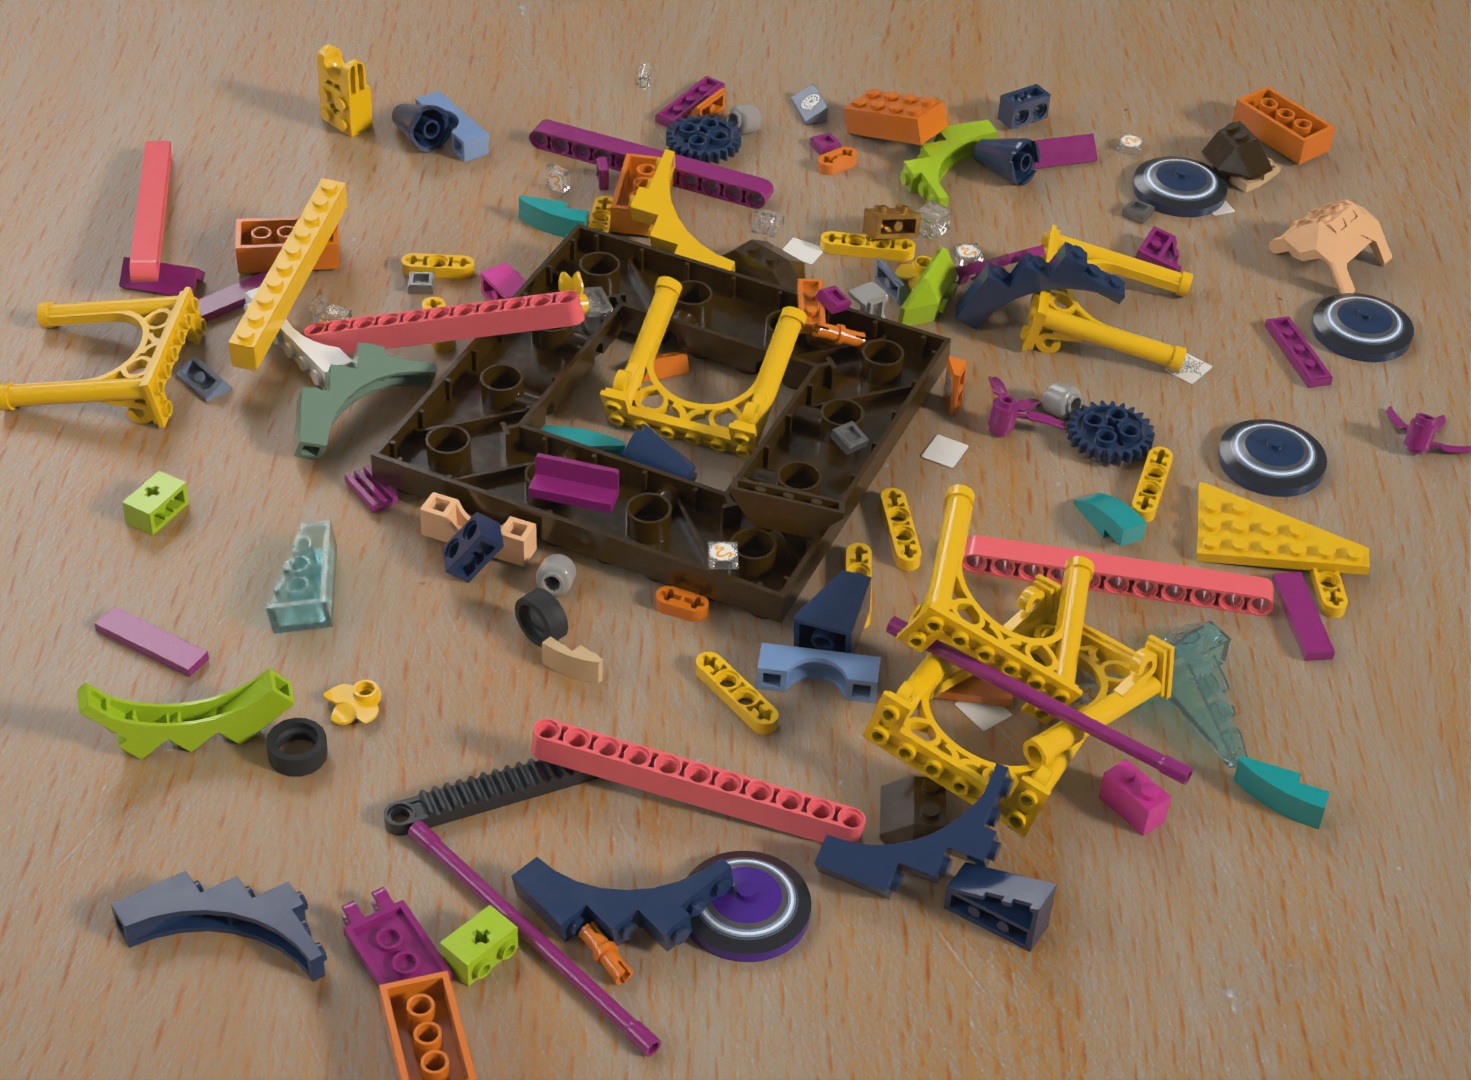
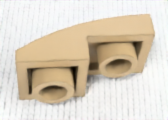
M1268 158L1273 171L1253 180L1230 176L1228 182L1246 193L1271 180L1280 172L1281 167Z
M551 636L542 642V664L560 674L577 680L598 684L602 681L603 659L595 652L589 651L582 645L572 651L567 645L558 642Z

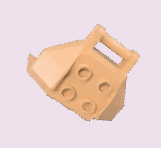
M1349 200L1328 203L1323 207L1311 210L1303 219L1294 221L1283 235L1274 238L1269 243V249L1275 254L1289 251L1294 258L1301 261L1318 258L1325 261L1331 269L1340 294L1355 292L1347 270V263L1368 244L1381 266H1384L1392 259V254L1379 221L1365 208Z

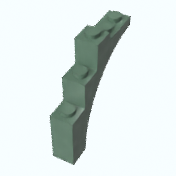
M358 342L352 357V368L345 365L331 364L325 378L324 390L316 387H302L296 406L294 456L321 460L327 447L331 426L351 404L370 393L387 388L403 386L431 387L437 373V364L427 363L422 360L403 359L398 356H385L384 346Z

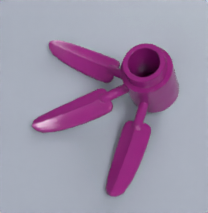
M988 377L993 393L998 395L993 400L988 419L989 431L992 434L1000 437L1008 436L1014 429L1016 418L1044 423L1066 430V425L1060 420L1043 413L1028 411L1043 404L1038 399L1028 398L1016 402L1014 398L1007 396V389L998 377ZM1028 411L1027 414L1018 413Z
M1391 406L1387 408L1386 412L1391 422L1400 430H1407L1403 443L1408 446V451L1415 454H1423V451L1428 452L1431 447L1440 448L1443 452L1471 453V446H1451L1433 442L1435 433L1445 425L1446 417L1444 415L1435 418L1428 414L1416 413L1415 418H1412L1410 424L1407 425Z

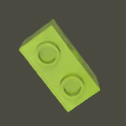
M161 471L155 473L122 502L126 524L154 535L189 504L186 482Z
M489 905L440 942V955L452 973L469 987L476 980L486 977L491 969L502 960L509 959L518 949V927Z

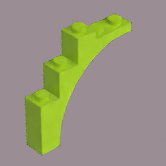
M989 120L948 126L937 134L934 142L921 145L920 154H918L917 159L904 161L903 171L900 173L901 183L906 186L911 194L919 192V195L924 198L929 209L934 212L937 218L947 217L949 196L941 187L940 180L954 165L974 156L973 149L979 140L997 139L998 131Z
M270 668L236 689L214 697L183 703L154 704L123 700L109 696L87 682L77 689L79 712L85 718L92 719L104 726L108 731L116 733L118 747L141 760L168 739L174 745L181 746L190 752H193L217 732L224 738L231 739L242 745L295 704L291 681Z

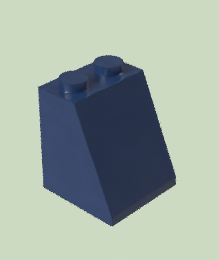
M842 570L795 614L794 647L855 654L870 612L872 577L865 576L859 572Z

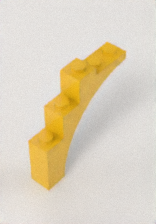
M665 149L662 158L658 157L656 161L655 175L653 178H649L646 188L639 187L636 195L632 194L630 197L628 209H631L632 220L650 225L647 237L650 238L652 247L735 272V261L717 255L700 244L686 230L678 218L670 195L671 179L676 165L675 152Z

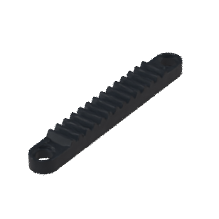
M531 758L525 765L521 762H517L514 768L506 765L503 771L500 772L497 769H493L490 775L482 772L479 778L475 779L473 776H469L466 782L458 779L452 786L447 782L441 789L433 786L430 792H426L423 789L420 790L417 796L391 803L384 811L385 828L392 835H408L409 828L417 821H422L429 828L596 780L600 777L542 760L534 761ZM400 814L409 817L406 821L400 823L392 820L394 816Z

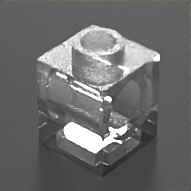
M931 200L916 211L921 214L919 236L932 242L949 230L951 209Z

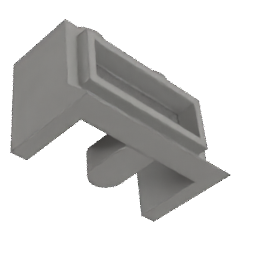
M871 281L848 291V295L860 305V311L886 318L884 307L888 302V295L876 283Z

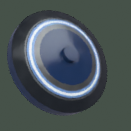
M1176 156L1158 157L1142 163L1136 169L1132 183L1133 192L1140 201L1154 206V210L1176 217H1200L1215 212L1224 204L1228 189L1224 177L1213 167L1194 159Z
M1342 293L1327 297L1317 304L1311 319L1312 332L1323 346L1340 356L1363 362H1384L1402 356L1409 349L1414 336L1413 324L1404 311L1384 299L1367 294Z
M1270 419L1248 420L1230 427L1221 437L1217 455L1222 470L1235 483L1255 493L1274 497L1297 496L1313 490L1322 481L1327 466L1326 453L1321 444L1312 435L1292 424Z

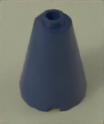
M399 104L394 108L392 112L393 123L417 149L432 152L431 150L443 147L449 139L451 125L448 120L449 115L443 108L436 105Z
M1029 138L981 139L975 144L973 149L974 158L977 162L1016 185H1025L1030 182L1036 173V170H1033L1035 162L1039 163L1040 161L1039 146Z
M642 423L643 431L637 429L634 432L622 456L626 459L695 481L698 473L694 472L696 466L649 425Z

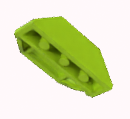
M943 247L937 249V252L902 304L897 322L908 326L933 322L939 313L943 314L949 301L948 298H953L958 288V284L955 283L957 271L948 249Z

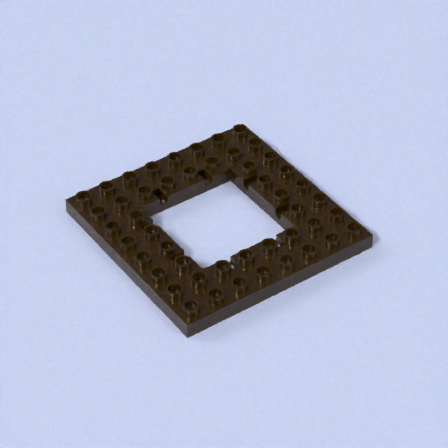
M577 224L511 298L560 292L558 286L560 274L566 272L572 278L579 271L583 281V294L586 295L589 304L585 319L580 324L574 326L475 338L371 454L373 480L394 487L399 492L407 495H417L428 499L435 492L457 499L466 513L474 515L478 512L499 522L500 525H503L510 516L535 523L536 537L544 540L551 546L565 547L594 557L600 563L614 564L645 575L654 582H665L705 596L709 601H719L748 611L757 618L771 619L782 623L947 366L951 338L850 307L847 310L831 314L825 308L826 323L835 326L841 324L846 329L864 332L866 337H860V339H865L861 349L845 344L834 345L832 341L818 337L815 338L812 334H798L782 378V383L786 387L797 391L736 477L742 480L748 479L829 497L833 500L845 501L844 519L809 538H793L784 532L775 530L767 532L752 526L730 494L731 484L726 491H722L541 429L546 424L545 416L556 412L593 367L595 357L600 353L603 354L622 330L639 335L654 297V287L659 277L667 276L674 278L682 285L681 293L661 344L668 342L673 332L677 337V348L688 351L692 357L723 362L735 366L739 372L749 375L759 373L782 309L787 306L798 308L797 291ZM853 421L867 436L869 442L866 447L846 455L830 437L832 429ZM542 453L618 469L619 496L612 512L606 513L529 497L528 488L535 475L536 455ZM719 542L722 544L723 542L728 543L734 548L736 554L733 555L736 557L731 560L729 558L728 560L720 561L717 558L713 559L714 557H710L709 554L712 553H709L711 552L709 550L712 548V544L715 546L714 544Z

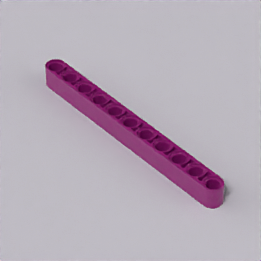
M549 119L542 120L529 135L531 144L538 149L597 165L598 157H606L608 168L620 172L626 153L662 157L664 153L662 150ZM675 154L676 165L673 172L672 185L674 187L753 209L762 208L774 192L772 183L767 179Z

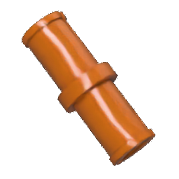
M819 320L813 324L812 330L817 332L813 331L812 336L832 341L834 345L845 344L861 349L865 343V339H860V337H866L864 332H857L846 329L841 324L835 326Z
M596 922L583 926L578 936L593 952L595 962L598 965L604 966L614 979L616 985L627 982L632 977L634 971L618 953V946L614 941H609Z

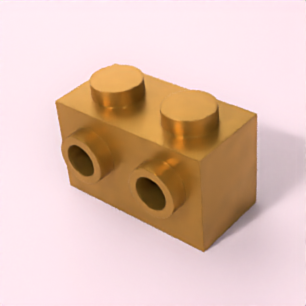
M897 204L895 208H889L886 205H874V208H864L862 233L875 239L919 238L921 214L911 210L910 206Z

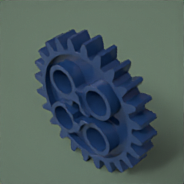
M697 114L695 118L688 115V119L680 117L679 122L673 121V125L668 126V130H666V146H668V150L674 151L677 155L706 161V163L714 161L719 164L720 159L728 161V156L734 157L735 153H739V148H741V132H738V127H733V122L726 123V118L718 120L717 115L713 118H710L709 114H706L705 117Z
M1101 400L1098 406L1094 402H1090V407L1081 405V410L1075 409L1074 415H1070L1066 432L1068 433L1067 440L1072 441L1071 447H1078V454L1086 452V459L1096 457V463L1105 460L1107 465H1110L1111 461H1115L1118 466H1121V461H1125L1130 465L1132 458L1140 461L1141 456L1146 457L1148 451L1152 449L1155 433L1153 432L1154 426L1149 425L1150 419H1143V412L1135 414V407L1125 409V403L1116 406L1114 401H1111L1110 405H1106L1103 400Z

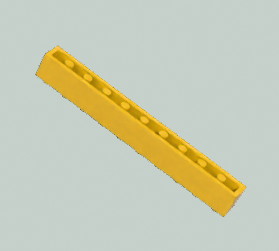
M323 178L320 180L228 342L231 366L254 371L258 370L347 208L346 183Z

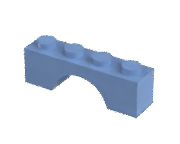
M440 91L415 98V104L436 105L448 113L452 132V151L460 159L467 162L489 154L490 137L487 131L483 130Z
M761 643L756 689L786 693L793 684L799 681L820 679L835 685L842 692L845 700L875 703L881 657Z

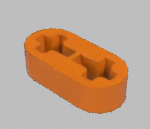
M841 147L820 155L817 164L818 172L823 175H834L854 167L857 163V151L851 147Z
M663 586L656 591L655 606L659 612L691 622H701L708 617L709 601L705 596L674 586Z

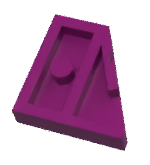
M1153 226L1138 249L1135 258L1177 272H1181L1182 269L1181 266H1178L1177 262L1179 251L1176 248V236Z

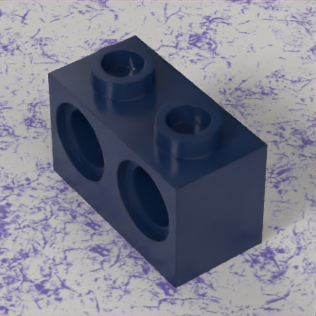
M1038 84L1000 96L997 119L1011 130L1046 119L1051 94Z
M476 512L442 548L445 571L469 583L504 547L500 523Z

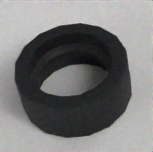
M536 588L516 601L515 615L518 624L526 637L535 645L542 647V642L550 636L558 641L567 635L568 620L565 611L550 592L542 588Z
M307 718L283 720L273 726L267 735L268 760L271 767L280 774L290 777L312 774L321 768L327 760V737L323 727L316 721ZM293 740H307L315 744L308 752L298 755L287 754L279 750L282 745Z

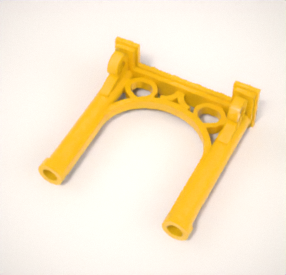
M1053 224L1049 233L1044 232L1040 245L1044 246L1046 255L1040 257L1048 263L1066 241L1072 245L1080 246L1087 252V263L1095 264L1102 271L1115 273L1175 292V295L1186 297L1193 279L1192 273L1185 271L1180 273L1060 235L1061 230L1056 229L1057 225ZM1056 289L1052 293L1051 290L1033 293L1030 301L1032 306L1027 319L1030 322L1029 325H1023L1019 339L1023 340L1021 351L1033 350L1036 344L1038 350L1050 354L1060 349L1061 340L1076 342L1084 340L1167 366L1168 370L1177 373L1183 365L1186 348L1165 344L1096 320L1080 306L1075 298L1073 289ZM1054 302H1060L1068 309L1059 308Z
M661 276L654 287V297L625 370L619 369L617 371L612 388L606 387L605 391L601 390L600 392L606 419L614 425H627L643 431L641 424L644 423L665 438L682 439L691 445L701 444L709 446L718 452L729 451L748 459L759 444L799 331L804 328L807 315L802 310L791 306L782 309L757 379L744 394L733 400L717 404L689 402L670 393L659 382L654 372L656 354L682 290L680 282L671 277ZM648 372L652 385L640 389ZM659 395L663 400V404L658 408L642 405L643 399L648 396ZM669 404L672 405V410L676 412L680 416V418L666 415V413L669 410ZM745 406L743 413H741L739 408ZM730 413L737 419L734 420V423H730L729 427L720 426L715 423L718 416ZM706 415H709V425L695 422L699 419H706Z
M185 287L184 291H180L177 296L62 304L40 302L37 307V320L42 328H54L59 325L127 322L138 326L143 331L141 343L126 362L116 369L95 378L28 384L1 383L0 410H15L16 407L103 402L104 404L127 407V416L136 423L147 424L153 420L154 425L158 424L159 428H165L169 416L172 415L173 408L171 401L166 397L164 387L168 378L171 377L172 368L175 361L178 360L180 349L185 344L186 337H188L189 341H193L194 345H199L203 334L206 333V321L200 315L198 299L194 297L191 287ZM140 368H145L141 373L132 374Z
M957 484L950 486L945 494L944 505L946 508L927 594L923 605L919 604L910 616L908 625L897 634L896 639L922 653L940 638L974 659L1067 706L1071 705L1082 696L1083 692L1075 684L1089 582L1093 579L1094 575L1093 562L1083 556H1074L1066 561L1056 627L1052 636L1030 638L1008 630L993 620L978 605L967 588L962 572V561L975 494L971 488L965 485ZM953 591L957 597L956 600L952 599ZM957 610L966 611L973 624L961 618ZM1054 644L1056 645L1055 653L1049 648ZM1030 651H1035L1044 661L1045 666L1036 662L1031 656ZM1027 702L1022 706L1021 711L1044 724H1048L1055 718Z
M1040 573L1036 575L1033 586L1024 589L1018 598L1017 607L1021 610L1003 627L1030 638L1052 636L1056 627L1061 585ZM1083 623L1077 666L1093 677L1100 692L1091 703L1078 711L1104 725H1108L1155 695L1160 698H1170L1175 647L1151 634L1147 637L1145 648H1141L1136 652ZM1055 644L1049 647L1053 653H1055ZM1030 651L1031 654H1037L1035 651ZM953 665L931 693L929 701L969 678L972 674ZM1115 673V674H1119V675H1121V676H1123V677H1125V678L1119 679V678L1109 677V676H1106V675ZM1060 721L1025 741L1023 752L1027 761L1033 767L1040 769L1042 765H1049L1057 755L1090 735L1064 721Z
M929 652L908 680L901 685L896 694L886 690L883 692L862 737L974 805L985 792L996 763L984 760L966 751L952 741L936 723L930 710L929 696L952 668L953 664ZM1077 705L1073 709L1078 711L1086 705ZM917 708L919 717L909 718ZM911 730L927 733L931 741H925ZM1085 739L1057 755L1052 763L1047 766L1042 765L1040 769L1033 767L1031 764L1022 766L1003 765L1009 767L1013 786L1007 798L1002 797L998 808L1001 809V815L998 821L1025 838L1051 794V790Z

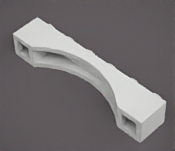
M259 287L245 292V312ZM287 319L283 322L273 341L285 351L289 358H292L298 364L301 371H305L312 378L315 385H319L323 390L325 378L331 364L345 365L352 368V360L339 347L324 345L301 335L291 326Z

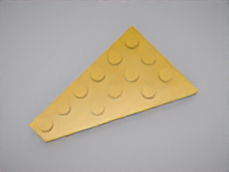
M1199 482L1196 561L1310 571L1313 568H1317V571H1339V573L1360 575L1369 574L1370 558L1368 547L1207 483Z

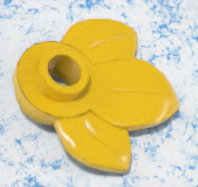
M918 256L911 264H901L896 269L895 274L899 279L907 280L908 287L912 291L930 263L931 258Z
M577 271L572 278L566 272H562L558 281L560 292H578L584 315L587 314L589 304L586 295L583 294L584 287L580 272Z
M361 680L354 686L341 684L326 691L323 694V698L336 705L331 715V722L338 725H347L356 719L363 724L373 721L379 713L378 703L381 700V690L372 680Z

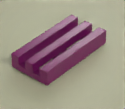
M369 465L364 467L363 472L360 469L355 470L354 476L350 473L344 475L345 483L373 513L398 503L397 494L388 485L373 480L372 468ZM358 482H361L368 489V492L380 503H377Z

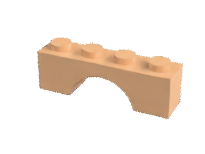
M433 492L420 508L421 535L447 543L471 517L462 508L459 500ZM510 516L503 525H500L504 547L494 558L525 567L537 549L536 524Z

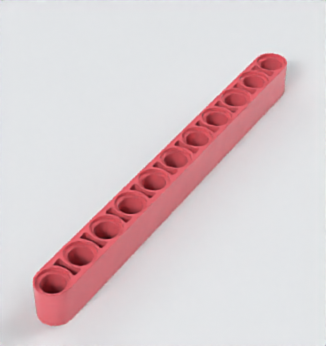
M171 141L145 142L130 256L131 282H158L172 162Z
M562 291L317 322L308 325L303 330L305 337L315 342L339 347L345 354L355 352L358 342L384 346L385 349L574 326L580 324L585 319L578 292Z
M973 535L967 538L962 561L963 568L968 572L1034 582L1035 576L1040 573L1062 586L1066 561L1074 556H1083L1090 559L1094 564L1093 579L1089 582L1088 589L1091 591L1258 616L1267 615L1273 610V583L1263 577Z
M541 719L533 727L531 752L539 760L820 843L824 842L827 834L849 842L861 843L866 817L862 811L854 807L553 719Z

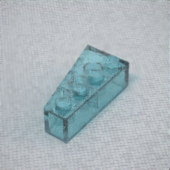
M331 521L301 524L291 548V558L285 562L281 582H277L273 601H269L266 608L274 634L333 627L337 543Z

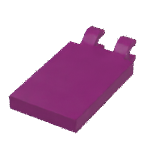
M1044 246L1032 247L985 261L971 262L967 266H956L955 269L959 279L955 283L958 286L966 284L969 276L976 274L971 277V281H974L988 262L1002 267L1019 262L1026 252L1034 256L1046 255Z
M381 887L371 892L375 899L372 902V906L376 912L367 917L363 916L354 900L342 906V910L345 913L342 919L346 925L343 927L344 936L378 989L381 984L448 971L450 981L452 980V971L404 900L394 903L387 890Z

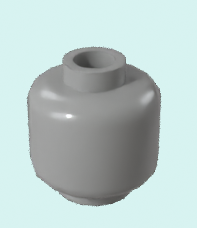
M753 104L735 105L728 113L727 123L733 122V127H738V132H741V135L755 133L761 125V114L759 109Z
M1055 382L1043 393L1044 410L1048 414L1062 419H1069L1070 415H1074V410H1081V405H1083L1078 388L1065 383Z
M562 554L547 556L537 570V586L547 590L553 596L566 594L571 589L576 577V567L573 561Z

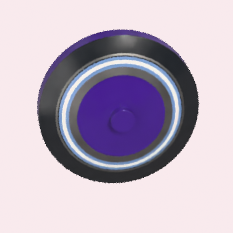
M731 851L715 855L703 861L688 875L690 877L703 871L721 858L731 865L734 884L729 891L710 902L700 915L690 918L692 933L689 936L705 951L717 957L736 962L769 960L793 948L802 939L808 928L811 915L809 889L800 874L779 858L756 851Z

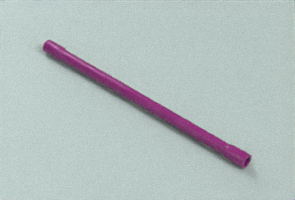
M894 616L889 621L886 632L897 637V634L908 625V622ZM938 639L926 649V651L1156 768L1160 773L1183 785H1186L1192 776L1194 768L1171 756L1163 755Z
M417 821L412 824L408 830V835L419 846L432 854L487 906L491 905L517 926L518 935L620 1028L637 1048L648 1057L652 1056L660 1048L661 1040L643 1023L633 1018L450 850L425 823Z

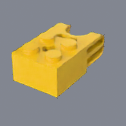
M331 44L323 46L317 53L321 119L350 137H354L373 127L371 87L366 84L365 65L357 59L344 63L342 53L338 48Z

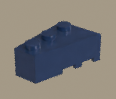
M965 862L946 888L943 908L1031 952L1049 925L1057 884Z

